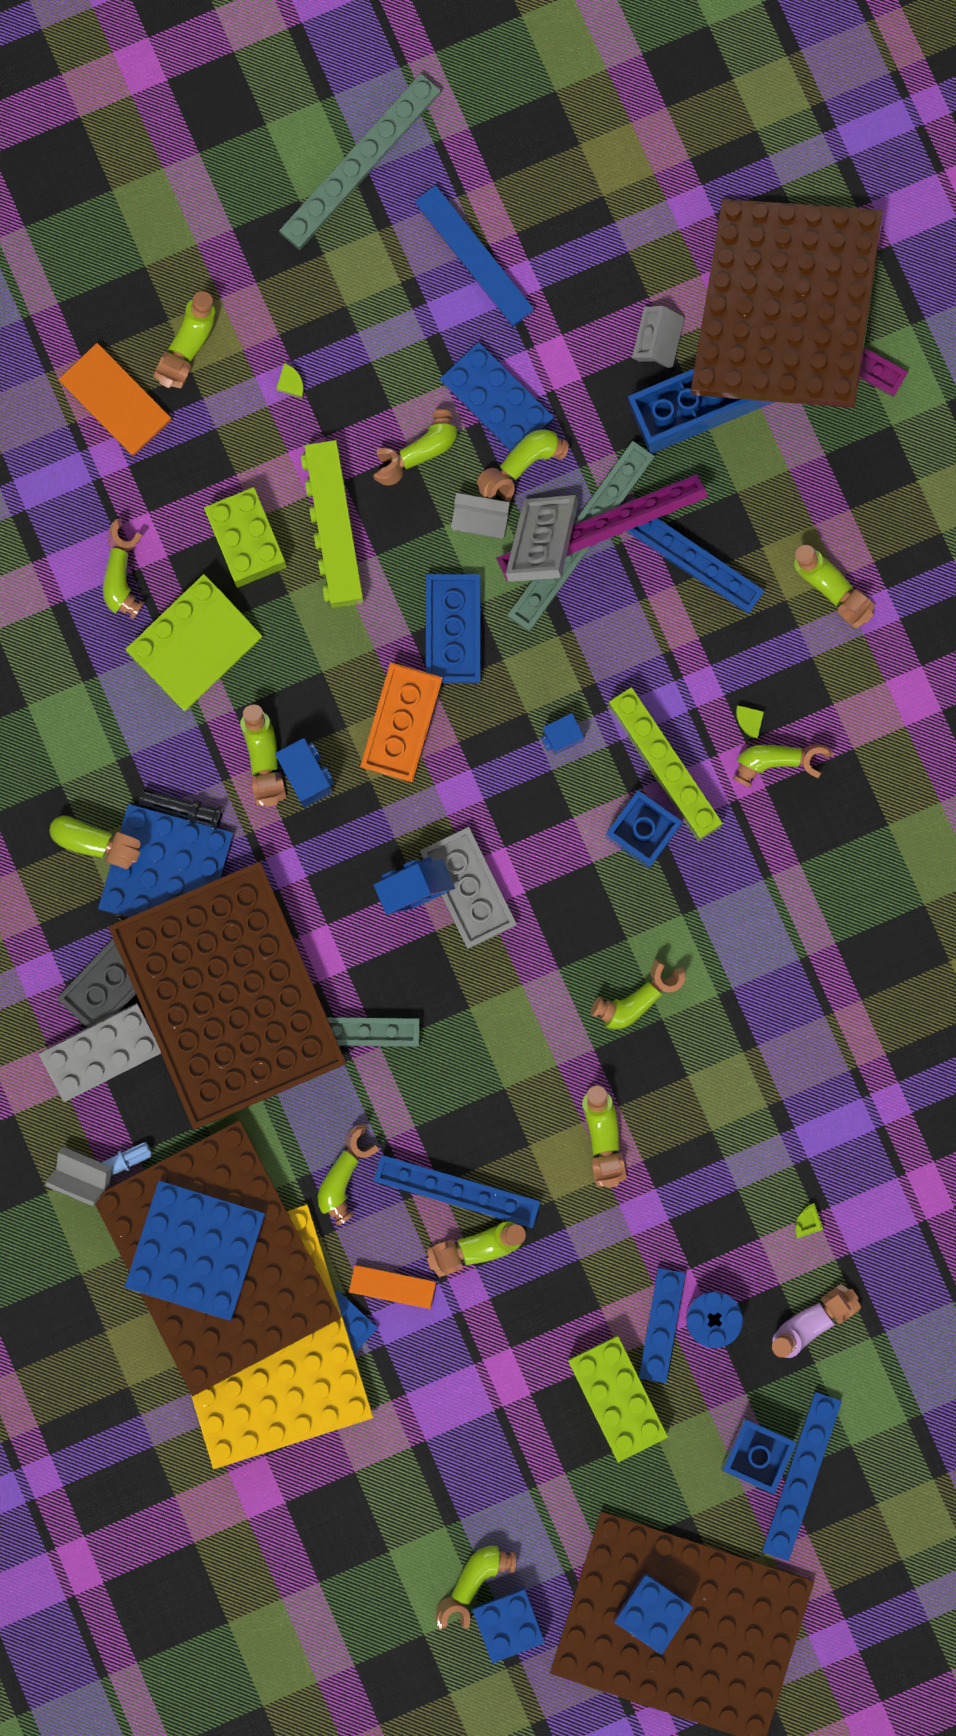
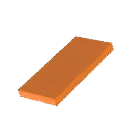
M98 343L58 379L132 457L172 421L171 417Z
M390 662L360 765L361 768L413 782L443 677Z

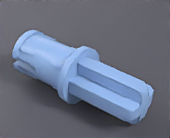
M142 1143L125 1152L120 1150L118 1155L101 1163L112 1167V1176L125 1169L129 1171V1167L150 1158L152 1153L147 1143Z

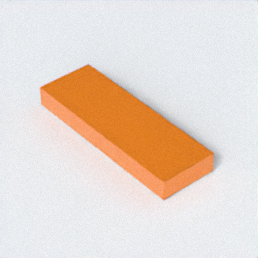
M354 1265L349 1293L431 1309L436 1282Z

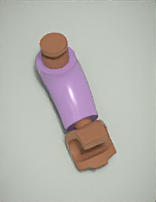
M840 1284L821 1298L825 1307L818 1303L787 1320L774 1334L772 1343L774 1354L778 1357L792 1358L812 1340L835 1325L833 1318L838 1324H841L858 1312L861 1306L857 1301L858 1296L853 1289L849 1290Z

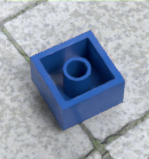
M303 738L275 753L303 808L333 793L330 787L334 785L333 779L325 766L319 767L317 762L321 761V758L312 742L307 744Z
M637 790L610 827L605 838L647 869H650L681 827L682 821Z
M431 857L420 861L419 859L410 861L403 865L405 869L390 871L381 876L382 881L374 884L386 915L412 910L455 889L444 860H432Z
M743 1418L721 1470L775 1494L797 1442Z
M644 1572L614 1617V1623L662 1655L693 1606L683 1597Z
M525 1586L472 1607L492 1663L545 1643Z

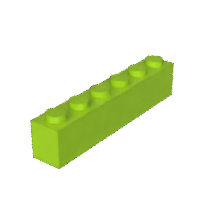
M337 441L304 445L306 454H300L303 470H308L310 480H305L307 497L313 496L314 506L309 507L312 523L317 522L319 531L314 533L316 549L321 548L323 559H318L320 575H326L327 585L322 586L325 602L330 601L332 608L362 604L364 601Z
M629 688L608 703L609 710L696 840L699 842L721 828L723 823L633 688Z

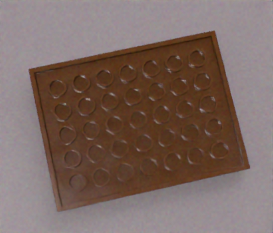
M722 199L692 380V395L855 408L883 210Z
M257 862L108 926L193 1130L347 1065L261 862Z
M240 1120L107 1189L95 1203L128 1271H130L158 1181L266 1214L232 1321L140 1293L192 1397L341 1319L327 1288Z
M600 1511L550 1674L735 1736H767L814 1581ZM644 1572L683 1597L693 1606L662 1655L614 1623V1617Z

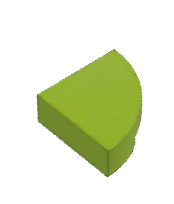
M284 363L276 388L277 391L303 398L304 388L300 375L294 368Z
M737 706L736 718L740 727L748 736L757 739L764 712Z
M814 1203L804 1208L799 1214L795 1224L796 1238L823 1230Z

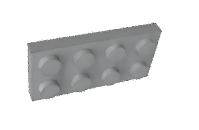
M576 495L524 499L506 571L508 582L561 578L578 507Z
M469 827L420 850L423 859L431 857L432 860L443 859L455 889L442 895V898L467 949L517 926Z
M138 1003L39 1052V1056L63 1102L161 1054L153 1032Z

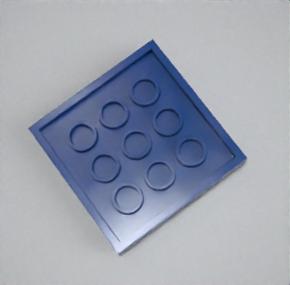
M128 804L120 833L140 841V855L137 862H133L128 869L113 864L110 865L98 909L129 918L222 878L234 833L218 828L213 830L212 827L207 825L192 824L185 819Z
M158 1181L124 1288L232 1321L266 1214Z

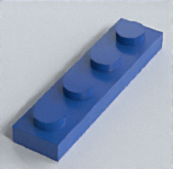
M657 1269L639 1372L640 1379L662 1383L667 1382L685 1273Z

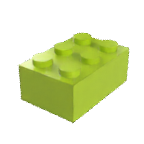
M254 487L204 507L237 588L287 568Z

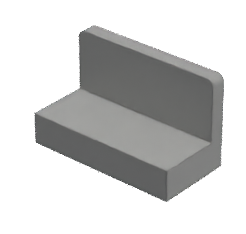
M665 306L644 307L632 358L639 362L655 361L667 368H672L684 317Z
M456 493L455 509L451 524L452 530L499 539L504 538L510 502Z
M63 1147L58 1152L56 1170L46 1180V1186L93 1206L100 1199L102 1193L109 1189L112 1167Z

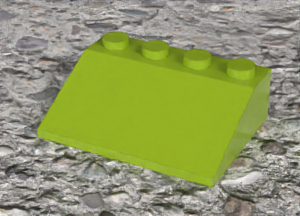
M203 574L125 650L158 686L186 712L263 636Z

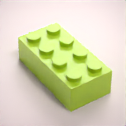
M618 1335L568 1359L617 1462L668 1438Z

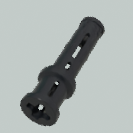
M146 788L143 789L139 800V805L188 818V821L192 824L198 822L212 826L213 830L219 828L224 810L221 806L215 808L204 805L200 800L190 802Z

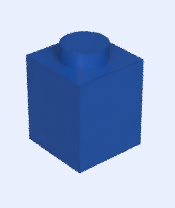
M572 713L544 726L542 730L544 735L540 736L547 751L552 750L554 756L584 741V736Z

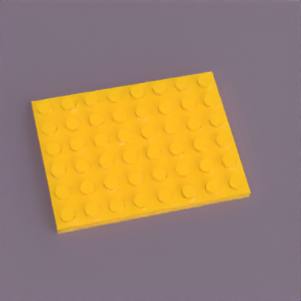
M308 1205L289 1210L287 1213L327 1288L341 1319L192 1397L213 1469L374 1418Z

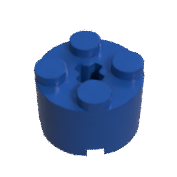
M711 1291L698 1295L690 1302L686 1310L685 1322L688 1333L696 1342L709 1348H721L729 1345L737 1338L742 1328L743 1317L740 1307L734 1299L724 1293ZM709 1313L713 1315L719 1313L718 1320L720 1324L718 1326L714 1324L711 1327L708 1326L710 1320L707 1316Z

